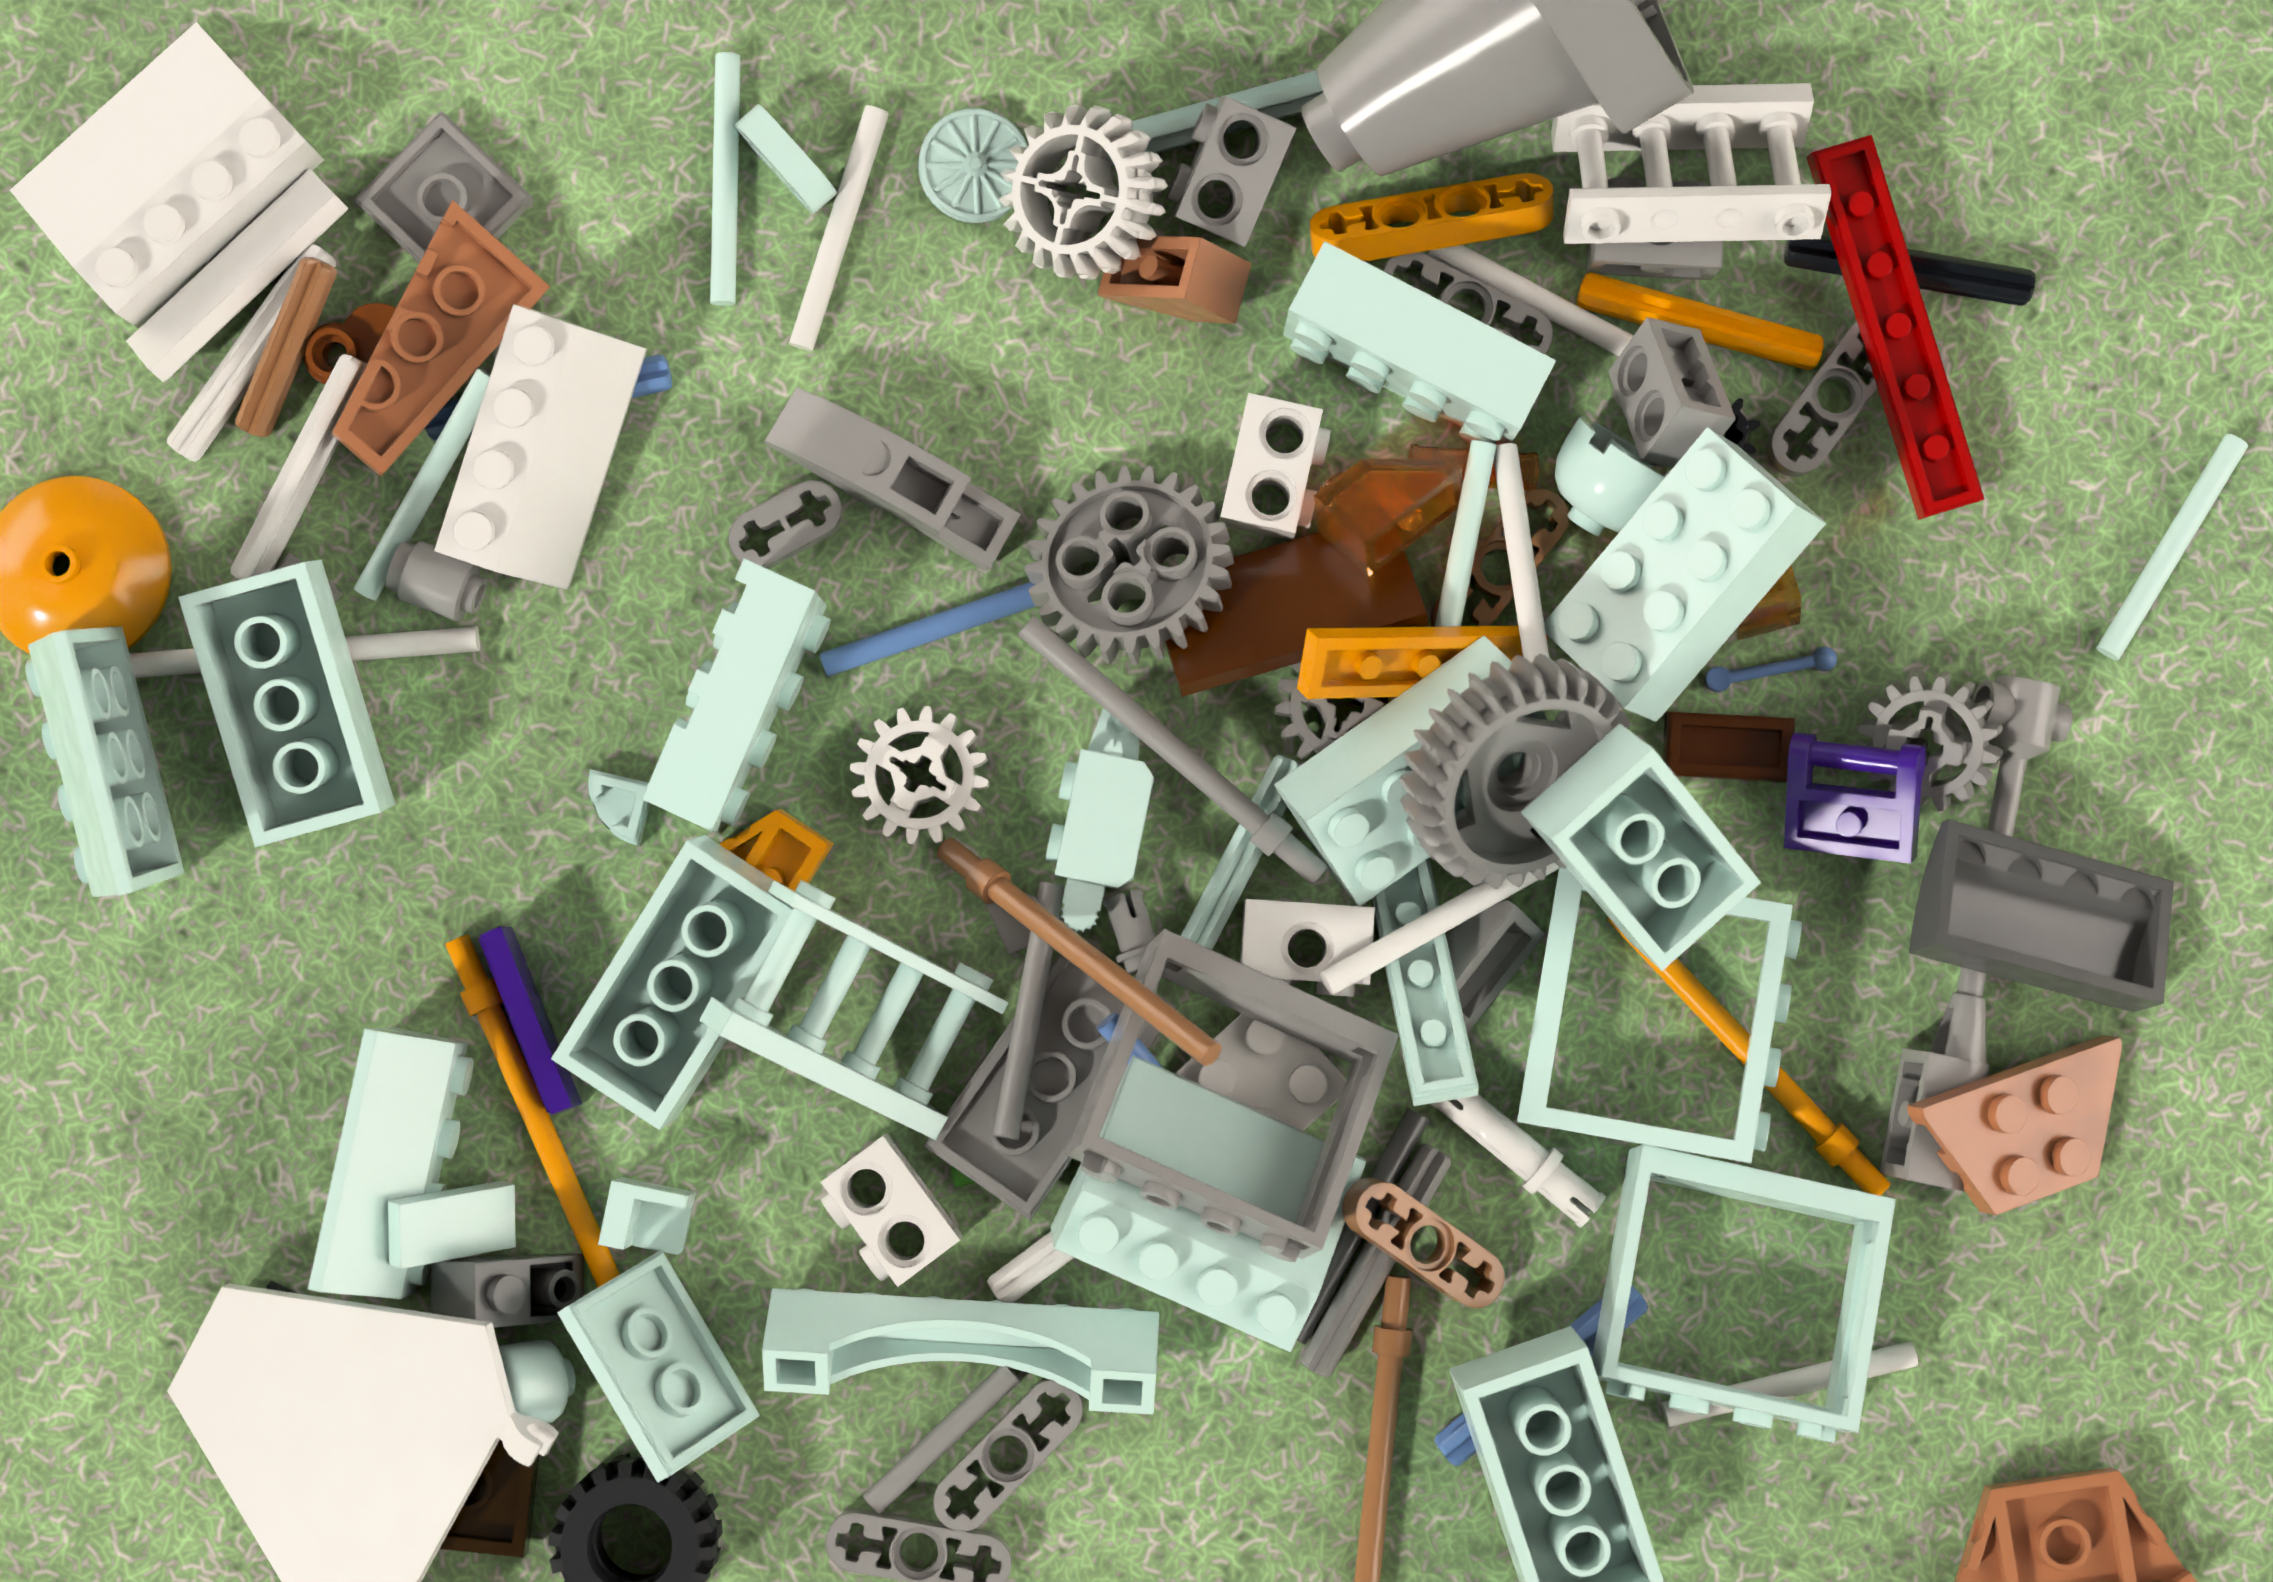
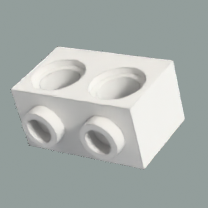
M1248 393L1220 522H1225L1228 528L1287 541L1294 539L1297 526L1310 527L1317 497V491L1306 489L1310 466L1312 464L1323 467L1331 429L1319 427L1323 409ZM1279 424L1292 426L1301 437V445L1291 453H1279L1273 450L1267 443L1266 433L1270 428ZM1265 485H1273L1280 488L1287 497L1288 506L1277 515H1265L1259 512L1252 502V494L1258 488Z
M888 1133L820 1182L828 1192L821 1198L824 1207L840 1228L844 1230L849 1225L854 1227L866 1244L859 1250V1253L872 1273L881 1282L890 1276L897 1287L959 1242L964 1236ZM870 1169L882 1176L886 1191L881 1202L868 1205L856 1199L852 1192L851 1184L857 1171ZM907 1221L914 1223L921 1229L924 1236V1246L920 1253L913 1256H903L892 1248L889 1234L894 1224Z

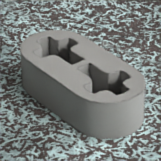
M809 480L799 483L743 513L733 522L728 538L731 552L740 563L745 558L767 569L772 568L834 534L843 521L844 509L841 499L831 486L822 481ZM813 494L818 502L830 500L831 506L823 511L826 522L816 527L810 519H807L792 527L790 526L788 520L805 510L802 500L806 496ZM757 524L765 532L782 524L785 531L767 541L770 549L769 553L760 557L754 549L743 551L742 545L749 540L747 529L750 526Z

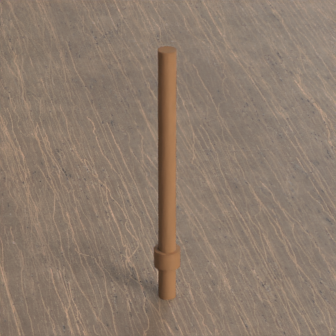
M948 838L941 843L937 851V857L966 879V888L986 904H998L1203 1066L1211 1065L1218 1058L1221 1052V1045L1011 883L1010 873L990 858L980 859L954 838Z
M1401 1275L1387 1276L1381 1325L1374 1326L1372 1352L1377 1353L1378 1358L1354 1582H1380L1403 1358L1410 1356L1413 1330L1407 1328L1412 1278Z

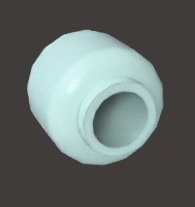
M530 1340L498 1345L515 1412L541 1419L547 1423L555 1421L564 1412L568 1397L572 1396L575 1390L576 1378L572 1363L567 1358H563L559 1349L548 1340Z

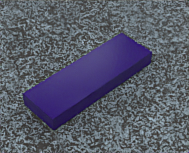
M500 926L480 934V945L547 1113L551 1115L558 1114L582 1105L570 1071L551 1059L559 1047V1043L513 927Z

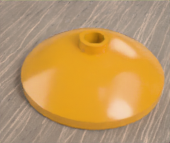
M67 476L50 479L26 489L9 502L0 512V631L14 645L30 654L29 644L54 632L122 626L129 649L140 641L153 627L165 606L169 594L172 572L171 555L165 534L159 522L146 505L136 496L113 483L98 478ZM66 554L70 560V567L65 574L56 576L53 571V563L58 556Z

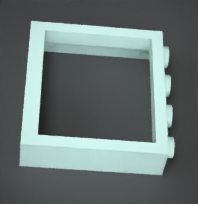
M1559 867L1517 1122L1751 1163L1753 1150L1765 1152L1770 1129L1771 1113L1761 1112L1760 1107L1764 1086L1775 1088L1780 1067L1781 1049L1772 1048L1770 1044L1774 1022L1786 1023L1790 1005L1792 985L1781 984L1780 982L1784 958L1796 960L1800 943L1802 921L1791 920L1793 905L1745 897L1726 914L1727 916L1768 922L1736 1125L1732 1140L1546 1107L1581 893L1587 892L1568 868Z
M1645 1144L1630 1149L1592 1356L1598 1380L1607 1382L1605 1394L1644 1401L1646 1391L1671 1396L1669 1408L1700 1415H1708L1710 1405L1734 1410L1733 1422L1759 1428L1772 1429L1773 1418L1798 1423L1797 1436L1834 1443L1836 1432H1859L1896 1199ZM1650 1180L1854 1225L1825 1407L1618 1362Z

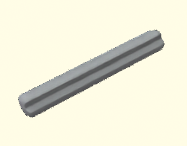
M1422 1144L1397 1186L1427 1207L1451 1165V1158L1429 1144ZM1383 1210L1378 1220L1395 1227L1401 1218L1395 1217L1386 1210ZM1367 1240L1301 1354V1363L1320 1376L1329 1377L1332 1375L1396 1262Z

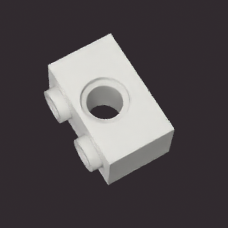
M1245 899L1240 963L1290 986L1291 980L1316 981V994L1331 995L1321 980L1320 972L1373 943L1375 907ZM1300 930H1310L1316 933L1321 938L1324 946L1321 960L1309 968L1295 964L1288 953V944L1291 937ZM1371 974L1334 994V996L1354 997L1355 984L1370 985Z

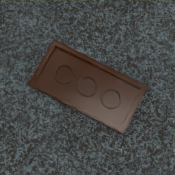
M1390 512L1233 557L1234 564L1224 568L1229 572L1232 582L1231 588L1215 590L1220 595L1223 604L1222 611L1216 612L1205 609L1202 611L1208 630L1202 632L1188 626L1184 630L1188 647L1183 649L1172 639L1165 641V645L1181 696L1184 697L1300 663L1302 661L1307 628L1423 627L1428 625V618Z

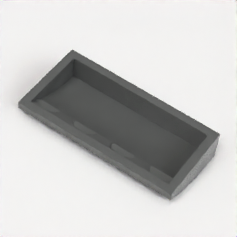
M1948 819L1941 823L1926 865L1915 909L1909 953L2130 1012L2141 1011L2164 1004L2174 881Z

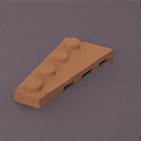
M452 200L331 435L381 477L501 343L513 304L531 309L550 286Z

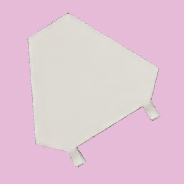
M227 1284L221 1287L167 1391L281 1582H421L499 1440L501 1439L504 1448L514 1460L529 1467L533 1464L538 1453L542 1456L548 1454L559 1434L547 1422L515 1412L492 1322L236 1284Z

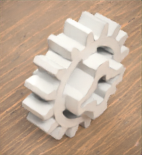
M924 706L919 720L912 721L906 710L900 708L897 709L898 725L890 728L880 719L874 722L876 731L880 735L875 743L870 740L859 739L857 745L868 754L866 762L850 764V771L864 776L865 784L857 786L851 792L855 799L870 798L872 804L862 815L866 821L870 822L881 816L887 819L882 834L888 838H891L902 827L906 829V839L909 845H916L921 831L927 830L936 844L943 842L942 826L949 823L959 832L966 829L960 817L964 809L980 813L982 806L971 796L974 789L989 788L990 781L975 775L974 768L982 766L988 759L985 753H969L967 748L973 744L977 737L972 729L963 732L959 736L953 733L957 723L955 715L949 713L941 724L934 723L932 708ZM929 734L928 737H925L920 747L901 752L891 746L899 739L909 735ZM951 746L957 752L961 761L963 772L961 785L948 778L944 765V760ZM925 759L932 761L929 771L939 784L946 787V790L941 791L934 786L929 788L925 785H920L915 793L908 791L911 780L894 762L899 761L906 766L911 764L919 767ZM879 767L891 773L895 786V792L890 799L891 803L889 805L883 799L879 789ZM940 800L949 805L947 809L935 816L920 819L911 818L920 804Z

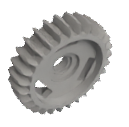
M1540 653L1534 658L1532 664L1526 658L1516 655L1513 657L1509 671L1500 663L1492 661L1489 677L1481 680L1476 674L1469 673L1470 687L1461 694L1453 689H1447L1451 700L1442 712L1428 708L1429 715L1434 720L1430 729L1414 730L1415 737L1422 744L1421 748L1404 754L1405 761L1413 769L1402 774L1399 778L1401 785L1408 792L1400 799L1404 811L1408 814L1406 823L1411 832L1417 837L1420 846L1433 860H1436L1454 877L1462 876L1474 886L1484 880L1491 887L1497 889L1507 879L1513 885L1520 887L1524 883L1527 872H1531L1537 879L1544 880L1548 865L1555 862L1560 868H1567L1522 815L1521 811L1619 723L1628 730L1631 725L1626 714L1620 709L1621 704L1617 701V698L1590 672L1585 671L1581 667L1577 668L1564 658L1554 662ZM1542 710H1567L1558 713L1554 721L1522 717ZM1515 752H1523V761L1513 774L1507 777L1497 776L1499 765L1508 755ZM1462 776L1466 808L1458 812L1457 820L1455 821V796Z

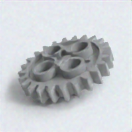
M1127 465L1121 466L1118 482L1109 483L1106 476L1101 471L1095 472V489L1088 491L1078 482H1074L1072 484L1076 498L1074 502L1069 504L1057 498L1052 500L1058 516L1056 521L1038 518L1036 523L1041 535L1046 540L1028 541V549L1032 558L1036 560L1025 565V572L1030 583L1035 584L1028 589L1035 607H1042L1038 611L1042 622L1048 627L1056 626L1055 633L1066 643H1070L1076 638V646L1080 655L1084 658L1089 656L1097 646H1100L1105 664L1111 665L1118 651L1126 650L1133 666L1138 665L1141 649L1150 647L1158 660L1164 659L1163 642L1172 639L1178 646L1185 649L1188 647L1184 630L1188 626L1202 632L1208 630L1202 613L1203 609L1221 612L1223 609L1220 595L1215 590L1230 589L1232 586L1229 572L1224 569L1234 564L1230 546L1224 545L1230 540L1225 522H1217L1219 515L1213 501L1202 504L1203 498L1199 486L1194 484L1181 492L1182 486L1178 474L1172 472L1162 484H1158L1153 466H1147L1140 481L1132 480ZM1129 518L1141 519L1132 529H1116L1117 525L1123 520ZM1164 525L1169 526V527H1166V528L1159 529L1160 527H1162V526H1164ZM1171 555H1187L1185 561L1177 566L1164 567L1161 565ZM1088 562L1098 564L1089 574L1082 576L1072 574L1081 564ZM1100 600L1096 604H1090V602ZM1127 600H1144L1141 607L1129 613L1117 611Z

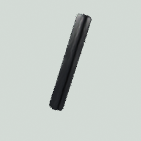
M1822 234L1821 239L1786 241L1784 263L1787 266L1842 275L1830 235ZM1907 249L1920 289L2018 306L2026 305L2033 296L2036 277L2035 273L2030 269Z

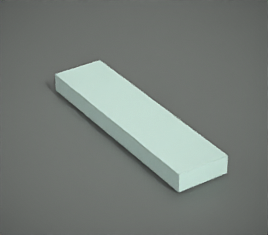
M1429 858L1371 898L1372 907H1375L1374 918L1379 939L1439 906ZM1443 933L1385 966L1413 1106L1477 1096L1479 1091L1446 934Z

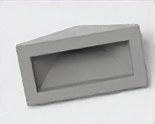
M1509 900L1498 902L1445 932L1467 1034L1546 935Z

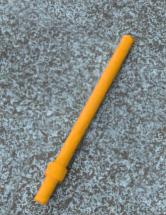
M1608 917L1606 920L1745 1066L1750 1034L1678 958L1663 971L1660 970L1628 941ZM1779 1067L1775 1088L1764 1087L1817 1142L1814 1145V1149L1831 1167L1839 1165L1863 1192L1881 1196L1891 1183L1857 1148L1860 1141L1842 1122L1835 1125L1795 1081Z
M469 934L463 935L445 944L465 991L460 993V996L469 1016L476 1015L595 1283L597 1287H600L620 1275V1272L609 1248L598 1245L601 1233L600 1227L500 1006L503 1000L494 978L488 979Z

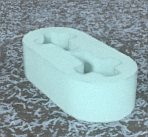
M757 104L734 124L748 145L810 213L814 215L837 194L835 188L820 169L760 104Z

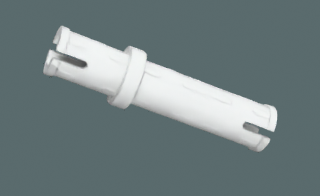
M1479 1093L1477 1096L1430 1104L1433 1108L1440 1110L1524 1180L1522 1184L1524 1189L1531 1194H1534L1536 1191L1541 1193L1571 1218L1579 1228L1589 1221L1591 1211L1595 1214L1605 1200L1606 1196L1602 1192L1595 1190L1561 1162L1563 1154L1554 1147L1549 1151L1546 1150Z

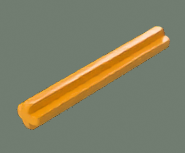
M1592 272L1586 273L1583 277L1577 294V305L1583 309L1642 325L1647 317L1699 329L1706 343L1805 370H1813L1818 365L1824 347V338L1815 333Z

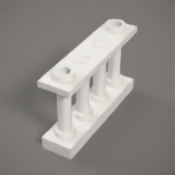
M1811 83L1692 85L1694 89L1693 94L1626 134H1622L1616 128L1599 103L1553 118L1551 130L1553 152H1578L1583 188L1569 190L1563 232L1564 244L1821 239L1831 197L1830 184H1801L1795 148L1804 147L1814 104ZM1768 148L1775 185L1737 186L1731 149ZM1705 149L1711 186L1673 187L1667 150ZM1641 150L1646 187L1609 188L1604 151Z

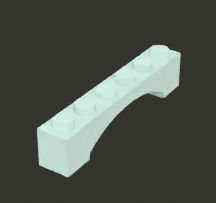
M772 1288L762 1347L764 1391L829 1395L832 1383L872 1369L913 1362L964 1361L1002 1367L1007 1366L1008 1368L1031 1373L1048 1380H1054L1058 1384L1088 1399L1089 1411L1153 1415L1157 1374L1159 1312L1137 1311L1130 1308L1073 1307L1066 1304L1038 1305L1006 1303L999 1300L973 1301L944 1299L936 1296L924 1298L880 1295L871 1292L859 1294L815 1291L806 1288L797 1290Z

